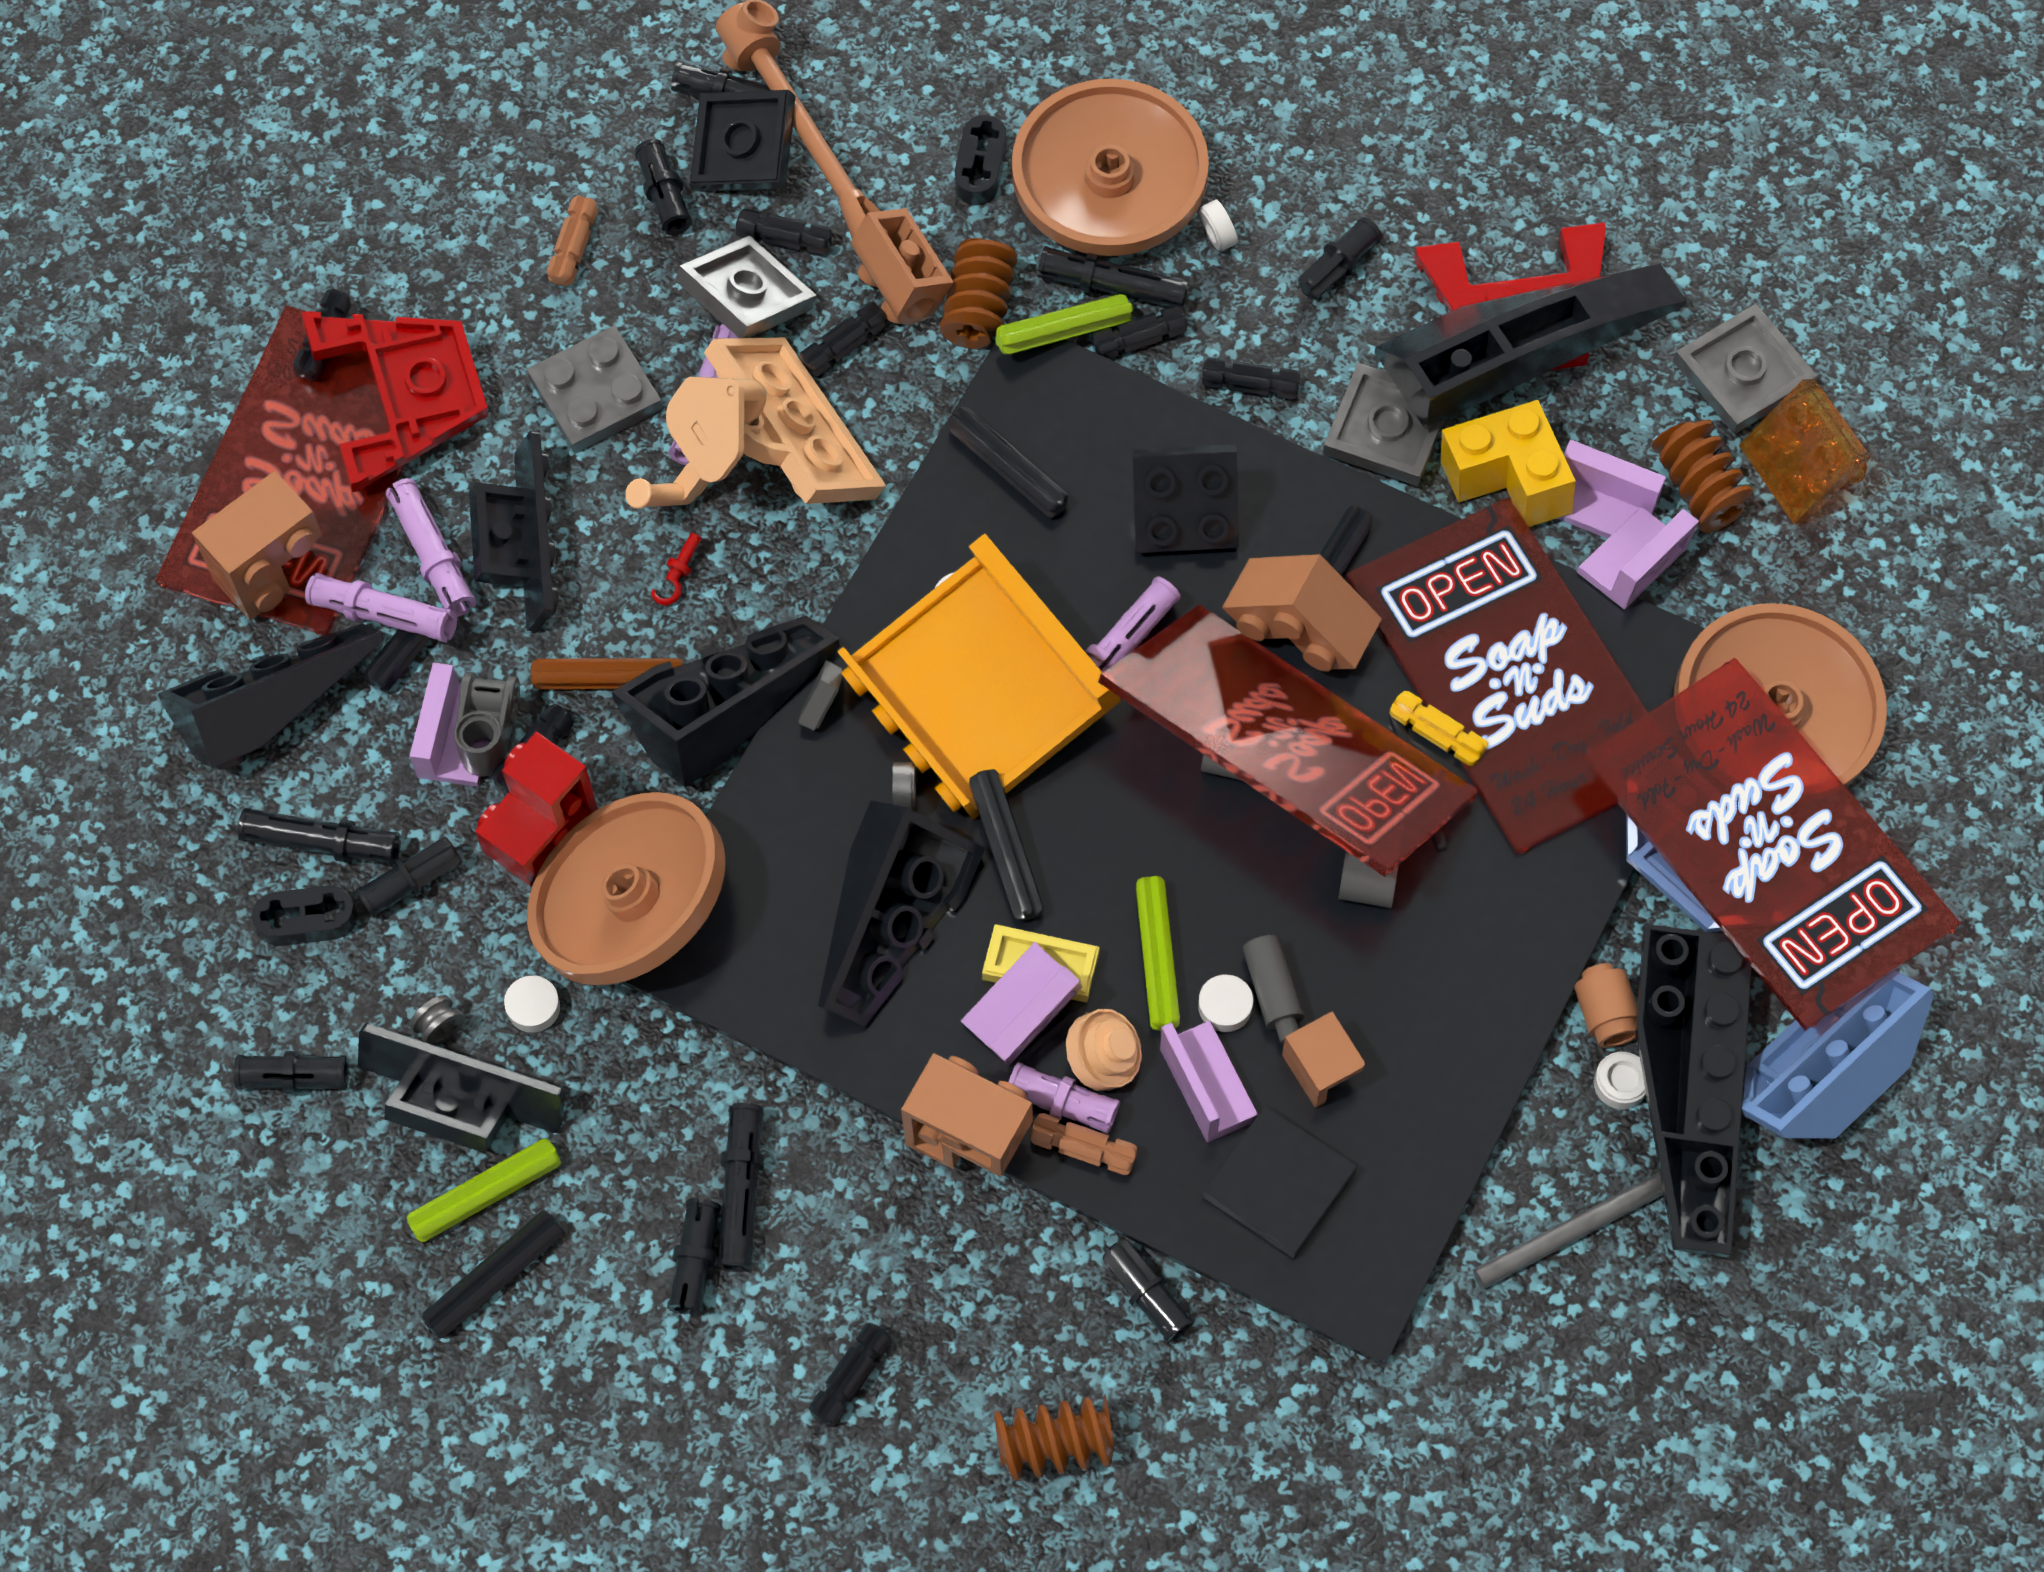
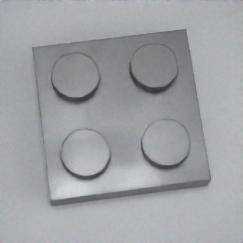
M751 236L680 265L675 279L680 286L738 338H751L812 310L817 296Z
M1757 304L1752 305L1676 351L1673 360L1733 434L1812 388L1818 377Z
M615 325L526 369L529 380L574 454L663 410L659 395Z
M1357 363L1324 443L1323 455L1419 486L1444 421L1424 429L1387 372Z

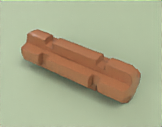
M578 195L570 202L567 211L570 216L564 219L554 248L556 255L551 257L547 268L548 280L555 285L569 287L575 280L578 271L575 266L581 262L591 230L588 228L594 225L598 213L596 201L592 198Z
M1040 1113L1036 1117L1030 1133V1141L1033 1144L1047 1149L1056 1146L1059 1148L1058 1153L1099 1167L1102 1162L1108 1164V1170L1122 1175H1128L1133 1169L1137 1158V1146L1135 1144L1118 1138L1115 1143L1108 1140L1109 1135L1071 1122H1067L1066 1126L1059 1123L1060 1118L1045 1113Z

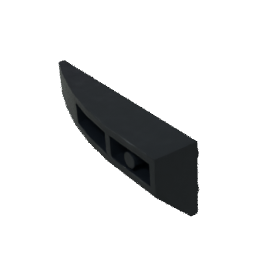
M1661 263L1462 306L1376 346L1374 353L1424 429H1427L1686 306L1687 300Z
M1645 924L1643 927L1635 1033L1673 1250L1729 1258L1732 1252L1754 938Z

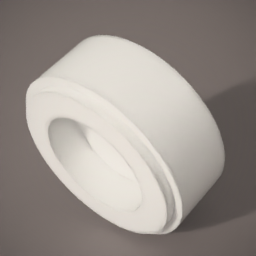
M1217 199L1200 207L1199 217L1201 223L1217 250L1224 251L1238 244L1234 226L1226 210Z
M1218 975L1208 980L1202 987L1199 994V1014L1204 1022H1211L1214 1030L1220 1032L1238 1030L1248 1022L1251 1016L1253 995L1249 986L1242 979L1233 975Z
M522 977L516 980L505 994L504 1006L511 1023L519 1030L532 1033L543 1031L550 1027L559 1015L560 1000L553 984L543 977Z
M1615 1052L1606 1056L1600 1062L1594 1076V1088L1600 1100L1606 1105L1615 1109H1630L1637 1106L1645 1098L1646 1090L1640 1057L1629 1052Z

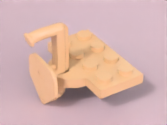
M785 337L713 339L704 351V354L716 370L718 378H686L667 406L666 422L668 430L689 462L673 483L650 484L647 480L641 478L633 480L627 486L626 500L631 507L636 509L688 505L705 490L710 482H718L725 479L743 454L764 464L780 466L792 483L795 493L803 499L805 504L876 500L886 488V484Z

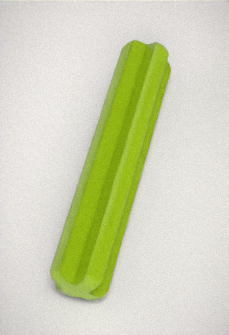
M1118 294L1001 325L996 329L997 337H995V342L1002 354H1014L1130 321L1133 307L1126 295Z
M1160 876L1142 877L1137 880L1136 894L1150 1026L1153 1030L1161 1031L1162 1026L1172 1023L1176 1029L1180 1024L1165 880Z
M543 1138L410 1212L406 1217L407 1222L416 1239L420 1242H426L556 1169L561 1164L560 1157L551 1141Z

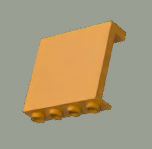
M983 534L969 546L974 555L969 562L853 655H850L844 647L837 651L848 666L840 673L860 697L869 691L879 704L872 712L890 735L898 729L904 734L910 744L903 750L922 774L931 768L942 781L935 787V790L950 809L955 813L963 807L973 820L979 816V812L969 785L970 777L983 770L995 769L1000 775L1005 793H1008L1121 702L1112 683L986 534Z

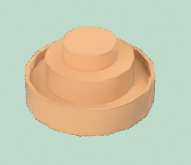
M1097 1009L1077 1018L1069 1028L1066 1039L1067 1060L1073 1073L1084 1085L1096 1091H1110L1122 1087L1133 1080L1139 1071L1142 1059L1141 1043L1134 1026L1124 1015L1112 1009Z

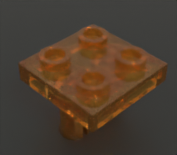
M1803 379L1739 444L1743 453L1793 524L1808 521L1845 483L1854 484L1862 481L1867 472L1866 462L1871 458L1815 379Z

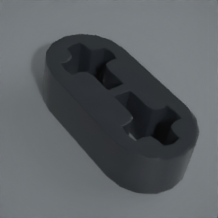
M979 115L973 117L964 127L955 166V192L964 203L983 205L990 202L998 192L1007 151V136L1004 123L997 117ZM983 135H991L992 139L988 141L986 152L979 151L978 141H981ZM976 168L983 169V179L980 180L979 186L970 185Z
M320 886L273 892L259 899L252 912L253 924L259 936L266 943L273 946H287L342 938L353 930L358 916L351 896L346 890L338 886ZM337 903L340 911L336 913L335 921L326 922L323 914L327 912L328 904ZM284 910L289 918L282 920L281 928L273 929L270 920L274 919L275 911Z

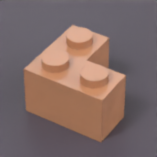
M273 471L191 532L212 579L250 621L261 612L274 609L282 601L284 595L291 590L281 566L293 557L296 558L306 554L313 547L315 541L322 536L313 511L276 471Z
M1320 554L1249 558L1222 606L1237 622V629L1246 637L1257 641L1288 638L1303 653L1304 660L1310 666L1321 671L1355 669L1382 620Z
M933 1053L901 1108L905 1145L952 1169L955 1168L960 1157H963L1002 1177L1033 1121L1032 1102L1027 1100L1028 1096L1023 1090L1009 1082L999 1081L996 1085L978 1076V1070L972 1064L959 1057L950 1056L947 1060Z

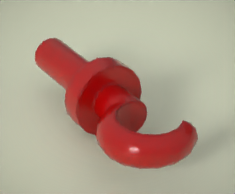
M691 533L676 559L669 558L666 566L670 571L665 580L675 586V591L671 597L663 599L658 597L655 589H653L651 596L656 603L668 606L676 603L680 598L682 585L679 579L681 576H689L691 568L687 565L702 540L697 534Z

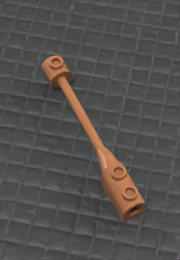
M746 0L730 7L719 17L716 23V32L726 46L722 54L724 63L736 71L758 70L770 90H790L796 96L793 127L840 199L839 204L852 238L851 246L861 260L857 270L858 276L864 283L878 287L885 299L881 309L885 313L887 320L896 324L911 325L926 319L937 310L954 282L907 208L880 211L851 182L774 60L781 47L780 41L773 32L779 20L776 10L763 0Z

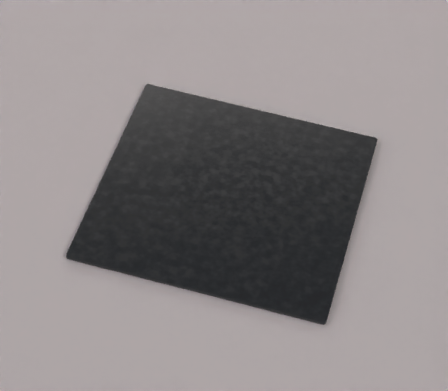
M1014 318L1009 320L1007 324L1020 321L1022 319ZM1068 340L1054 342L1010 355L1002 354L995 342L952 414L962 406L968 407L1068 494L1067 507L1057 517H1047L954 436L948 429L949 424L947 421L822 627L838 637L840 641V647L826 661L842 668L843 671L848 666L837 651L844 647L850 655H853L934 590L937 583L944 576L956 572L974 557L969 546L983 534L988 536L1084 651L1091 644L1098 645L1121 619L1123 614L1147 590L1155 577L1159 576L1166 579L1178 590L1181 599L1170 608L1150 631L1148 636L1142 640L1121 664L1122 672L1115 680H1109L1114 686L1121 702L1006 793L1044 906L1043 913L1033 919L1017 921L1013 917L980 815L973 820L963 807L954 813L935 790V787L942 782L935 772L929 768L922 774L915 766V812L984 847L985 851L965 899L955 911L948 910L932 930L935 935L926 949L918 948L902 969L903 978L865 1027L859 1026L818 1006L850 849L870 801L893 805V763L912 762L903 750L910 744L908 739L899 729L890 735L872 712L879 705L869 691L860 697L843 675L839 691L819 728H815L813 731L798 723L802 709L824 665L823 663L758 729L706 814L707 818L718 830L725 850L724 880L717 901L708 918L693 938L670 959L643 975L620 983L902 1125L901 1108L933 1053L947 1060L950 1056H955L969 1062L978 1070V1076L996 1085L999 1081L1008 1082L1015 1065L1019 1062L1039 1072L1062 1080L1064 1076L1076 1079L1075 1085L1097 1094L1120 1101L1118 1113L1109 1134L1106 1135H1109L1108 1140L1115 1143L1118 1138L1137 1146V1158L1133 1169L1128 1175L1108 1170V1164L1103 1162L1099 1167L1058 1153L1059 1148L1056 1146L1047 1149L1033 1144L1030 1141V1133L1036 1117L1040 1113L1050 1115V1111L1032 1104L1033 1121L1004 1171L1003 1176L1375 1363H1384L1390 1358L1574 990V985L1579 981L1635 869L1626 861V782L1632 775L1631 770H1633V766L1628 768L1629 775L1626 779L1624 778L1625 770L1620 775L1621 770L1627 768L1630 763L1634 764V760H1641L1643 754L1647 755L1648 751L1653 755L1656 746L1662 747L1663 743L1670 737H1673V741H1670L1666 747L1676 746L1678 749L1676 756L1684 762L1685 758L1688 763L1692 755L1684 740L1681 739V734L1678 736L1680 730L1674 711V687L1677 673L1692 643L1705 628L1639 598H1636L1624 610L1578 574L1577 570L1523 546L1543 577L1542 580L1408 643L1375 588L1487 536L1486 529ZM1235 444L1238 473L1239 548L1136 553L1132 449ZM1355 505L1371 513L1372 527L1342 574V578L1382 618L1355 669L1318 670L1304 660L1303 653L1290 639L1276 638L1257 641L1246 637L1237 629V622L1222 606L1249 558L1320 554L1349 507ZM1541 613L1548 614L1547 622L1550 618H1556L1559 622V627L1561 623L1567 627L1560 642L1547 647V662L1542 664L1544 672L1536 674L1532 671L1531 681L1534 676L1538 678L1537 688L1533 693H1527L1524 686L1522 696H1516L1514 678H1512L1508 686H1505L1503 684V676L1512 666H1518L1520 671L1521 665L1524 662L1529 663L1531 668L1535 663H1541L1538 659V651L1533 657H1528L1525 654L1521 661H1509L1506 668L1501 671H1495L1488 666L1484 676L1473 685L1457 692L1451 690L1450 683L1455 677L1460 679L1477 666V664L1459 669H1449L1446 666V652L1461 638L1470 634H1477L1480 641L1471 653L1468 650L1461 653L1457 658L1458 660L1469 657H1482L1486 660L1490 647L1497 642H1503L1508 647L1512 639L1522 630H1528L1533 637ZM1217 637L1213 638V640H1220L1217 641L1219 642L1216 643L1217 645L1205 644L1212 647H1204L1209 650L1199 648L1207 652H1203L1204 654L1200 658H1193L1192 664L1203 662L1202 665L1197 667L1191 666V658L1186 659L1184 662L1180 661L1182 658L1190 656L1189 653H1193L1191 654L1192 656L1197 655L1195 653L1199 652H1196L1194 649L1204 646L1202 643H1207L1206 641L1211 640L1210 638ZM1237 653H1241V655H1243V656H1245V657L1254 659V660H1250V659H1247V658H1246V659L1234 658L1235 660L1244 661V662L1249 663V664L1238 663V665H1234L1235 667H1238V668L1242 669V671L1239 672V673H1231L1232 671H1237V670H1239L1238 668H1234V667H1233V668H1228L1229 666H1223V665H1231V664H1229V663L1227 662V660H1233V659H1231V657H1235V655H1238L1237 657H1239V658H1244V657H1240V655L1237 654ZM1169 667H1184L1182 670H1179L1180 672L1171 671L1176 673H1171L1173 677H1168V679L1171 680H1165L1172 682L1174 684L1173 686H1170L1168 688H1162L1160 686H1167L1171 683H1157L1156 680H1153L1161 679L1157 676L1166 677L1162 674V672H1168L1167 669H1170ZM1558 668L1564 674V698L1573 674L1580 676L1585 685L1590 681L1594 687L1587 701L1581 704L1571 703L1567 711H1561L1557 708L1553 716L1546 715L1540 725L1531 723L1529 728L1524 730L1516 725L1515 731L1506 740L1487 749L1479 762L1474 766H1468L1455 758V751L1452 749L1446 752L1412 730L1413 725L1408 722L1405 728L1422 775L1444 789L1435 797L1451 798L1463 805L1464 808L1462 809L1450 801L1438 802L1432 799L1447 841V850L1440 853L1437 852L1421 809L1402 825L1397 855L1399 866L1392 908L1338 900L1346 852L1349 853L1350 841L1312 816L1311 813L1386 751L1404 762L1389 720L1391 706L1400 693L1409 691L1423 700L1422 706L1427 708L1430 704L1465 726L1463 732L1467 734L1473 731L1480 737L1484 735L1489 737L1503 727L1506 722L1487 727H1477L1474 724L1473 712L1477 705L1487 697L1504 691L1508 699L1499 711L1496 710V707L1489 711L1485 716L1486 718L1497 715H1510L1514 718L1516 707L1524 702L1526 703L1527 710L1530 700L1534 695L1540 699L1539 712L1542 697L1550 688H1553L1554 671ZM1210 675L1217 676L1210 677L1217 679L1213 680L1214 682H1212V685H1214L1216 690L1210 694L1204 693V691H1210L1212 689V685L1207 684V682H1205L1209 680H1206L1204 677ZM1497 678L1501 681V687L1499 689H1492L1489 686V681ZM1200 682L1203 683V684L1198 685L1199 687H1196V686H1195V684H1197V683H1200ZM1143 686L1154 687L1153 689L1159 690L1162 693H1147L1144 691L1146 688ZM1260 687L1276 688L1280 692L1275 693L1279 694L1287 702L1286 704L1261 702L1287 709L1292 714L1288 716L1272 711L1268 714H1254L1262 720H1246L1253 723L1250 727L1236 725L1239 728L1236 740L1245 741L1246 739L1243 736L1258 735L1264 739L1261 746H1265L1266 743H1272L1269 739L1278 737L1260 731L1261 727L1270 729L1263 725L1265 721L1278 722L1282 724V726L1278 727L1287 729L1284 725L1285 722H1291L1295 726L1296 723L1314 727L1316 723L1321 721H1336L1340 725L1337 727L1345 731V734L1341 736L1349 737L1350 741L1323 739L1329 742L1331 747L1326 750L1312 751L1317 756L1315 760L1309 762L1296 760L1298 763L1308 764V771L1317 770L1324 774L1323 779L1308 787H1296L1286 782L1283 790L1201 772L1207 739L1200 736V731L1212 723L1228 721L1225 718V714L1231 713L1230 709L1232 707H1242V702H1249L1247 696H1256L1255 691ZM1136 691H1142L1137 695H1151L1155 699L1152 701H1146L1144 700L1145 698L1150 699L1152 697H1139L1135 696L1134 693ZM1181 694H1188V695H1185V696L1191 697V698H1184V699H1189V700H1194V701H1198V702H1199V703H1197V702H1191V701H1186V700H1183V701H1185L1186 703H1180V702H1182L1181 700H1178V702H1175V703H1177V704H1180L1182 707H1172V706L1169 704V703H1172V701H1175V698H1180L1179 696L1184 697V696H1182ZM1164 707H1172L1178 710H1168L1178 712L1180 714L1166 713L1175 715L1178 718L1174 721H1169L1167 719L1174 717L1160 714L1158 711H1167L1164 709ZM1631 708L1633 722L1636 721V724L1630 723V726H1626L1625 730L1620 729L1618 733H1613L1612 726L1614 723L1619 725L1620 713L1623 716L1621 726L1625 727V720L1629 716V709ZM1608 718L1610 721L1611 729L1606 739L1608 731L1604 732V730L1608 728V722L1604 723L1600 729H1598V725L1600 722ZM1296 726L1295 730H1291L1296 733L1295 737H1289L1292 740L1291 743L1285 745L1272 744L1277 749L1285 751L1287 746L1298 745L1296 740L1303 739L1302 733L1309 731L1302 730ZM1225 729L1215 734V736L1226 738L1231 729ZM1595 734L1598 735L1597 737L1590 739L1591 736ZM1583 740H1585V747L1587 745L1585 755L1583 754V747L1578 753H1575L1574 748H1572V751L1569 750L1567 756L1561 761L1558 760V747L1553 752L1551 750L1552 746L1560 741H1566L1569 746L1576 744V750H1578V741H1580L1579 748ZM1646 741L1647 745L1645 747V750H1647L1649 747L1650 749L1647 752L1643 751L1640 756H1635L1636 746L1640 745V748L1637 750V753L1639 754L1642 751V744ZM1567 744L1560 745V758L1567 753ZM1675 748L1669 750L1673 753ZM1630 749H1632L1631 755L1635 756L1634 759L1628 758L1625 763L1621 762L1620 766H1618L1616 764V761H1614V766L1611 770H1607L1605 768V771L1603 773H1601L1597 777H1593L1594 773L1599 772L1603 768H1591L1590 762L1594 758H1596L1597 756L1602 757L1601 760H1597L1593 764V766H1605L1606 761L1610 759V764L1608 766L1610 768L1613 765L1612 758L1618 757V763H1620V754L1623 755L1622 761H1624L1625 752H1627V757H1629V751ZM1534 754L1533 768L1535 766V763H1538V769L1541 765L1542 767L1538 772L1535 768L1534 773H1531V758ZM1548 757L1551 758V759H1549V760H1547V761H1545V762L1543 761L1544 759H1546V758H1548ZM1635 762V764H1634V765H1635V771L1638 769V763H1637V762ZM1525 767L1529 768L1530 776H1524L1523 779L1519 777L1518 782L1514 780L1516 771L1520 770L1521 776H1523ZM1509 768H1511V770H1512V782H1511V785H1510V786H1506L1505 782H1503L1502 789H1501V790H1498V789H1497L1498 775L1492 780V782H1490V779H1489V778H1490L1491 775H1493L1495 772H1499L1500 775H1501L1500 785H1499V786H1501V782H1502V778H1503L1504 771L1507 770V783H1508V782H1509V779H1510V771H1509ZM1585 773V779H1587L1588 777L1587 782H1584L1583 777H1581V782L1578 785V787H1576L1575 785L1573 788L1569 787L1570 779L1572 786L1574 777L1576 776V783L1578 784V775ZM1557 779V786H1560L1563 781L1567 782L1568 790L1563 792L1559 789L1557 791L1558 795L1556 796L1555 792L1552 793L1550 800L1546 794L1550 791L1551 782L1540 792L1542 785L1549 780L1553 781V789L1556 786ZM1531 789L1534 791V799H1537L1534 802V808L1532 805L1525 806L1524 804L1525 798ZM1532 791L1527 799V803L1531 801ZM1517 795L1522 799L1517 812L1524 807V811L1519 815H1515L1514 810L1520 798L1515 800L1513 806L1511 800ZM1160 876L1165 880L1180 1024L1175 1029L1177 1034L1205 1023L1199 1014L1198 1003L1200 991L1208 980L1218 975H1233L1242 979L1249 986L1253 995V1008L1248 1022L1240 1029L1232 1032L1216 1030L1215 1032L1257 1114L1259 1115L1266 1105L1357 1166L1351 1180L1294 1259L1202 1197L1203 1190L1250 1125L1207 1143L1160 1050L1161 1031L1153 1030L1150 1026L1136 883L1142 877ZM995 924L1100 947L1088 1002L1071 999L1009 1066L961 1022L967 1013L996 984L995 982L982 980V971ZM1265 935H1277L1281 939L1304 1013V1019L1298 1023L1299 1029L1333 1011L1365 1062L1363 1071L1328 1089L1326 1102L1316 1108L1282 1056L1284 1045L1280 1043L1277 1030L1266 1028L1242 949L1247 942ZM1097 1009H1112L1124 1015L1134 1026L1141 1043L1142 1059L1138 1073L1131 1082L1110 1091H1096L1084 1085L1073 1073L1067 1060L1066 1039L1069 1028L1077 1018ZM1063 1117L1062 1120L1059 1121L1060 1124L1065 1126L1067 1122H1071L1103 1133L1102 1131L1092 1128L1089 1125L1078 1122L1076 1120H1071L1066 1117Z

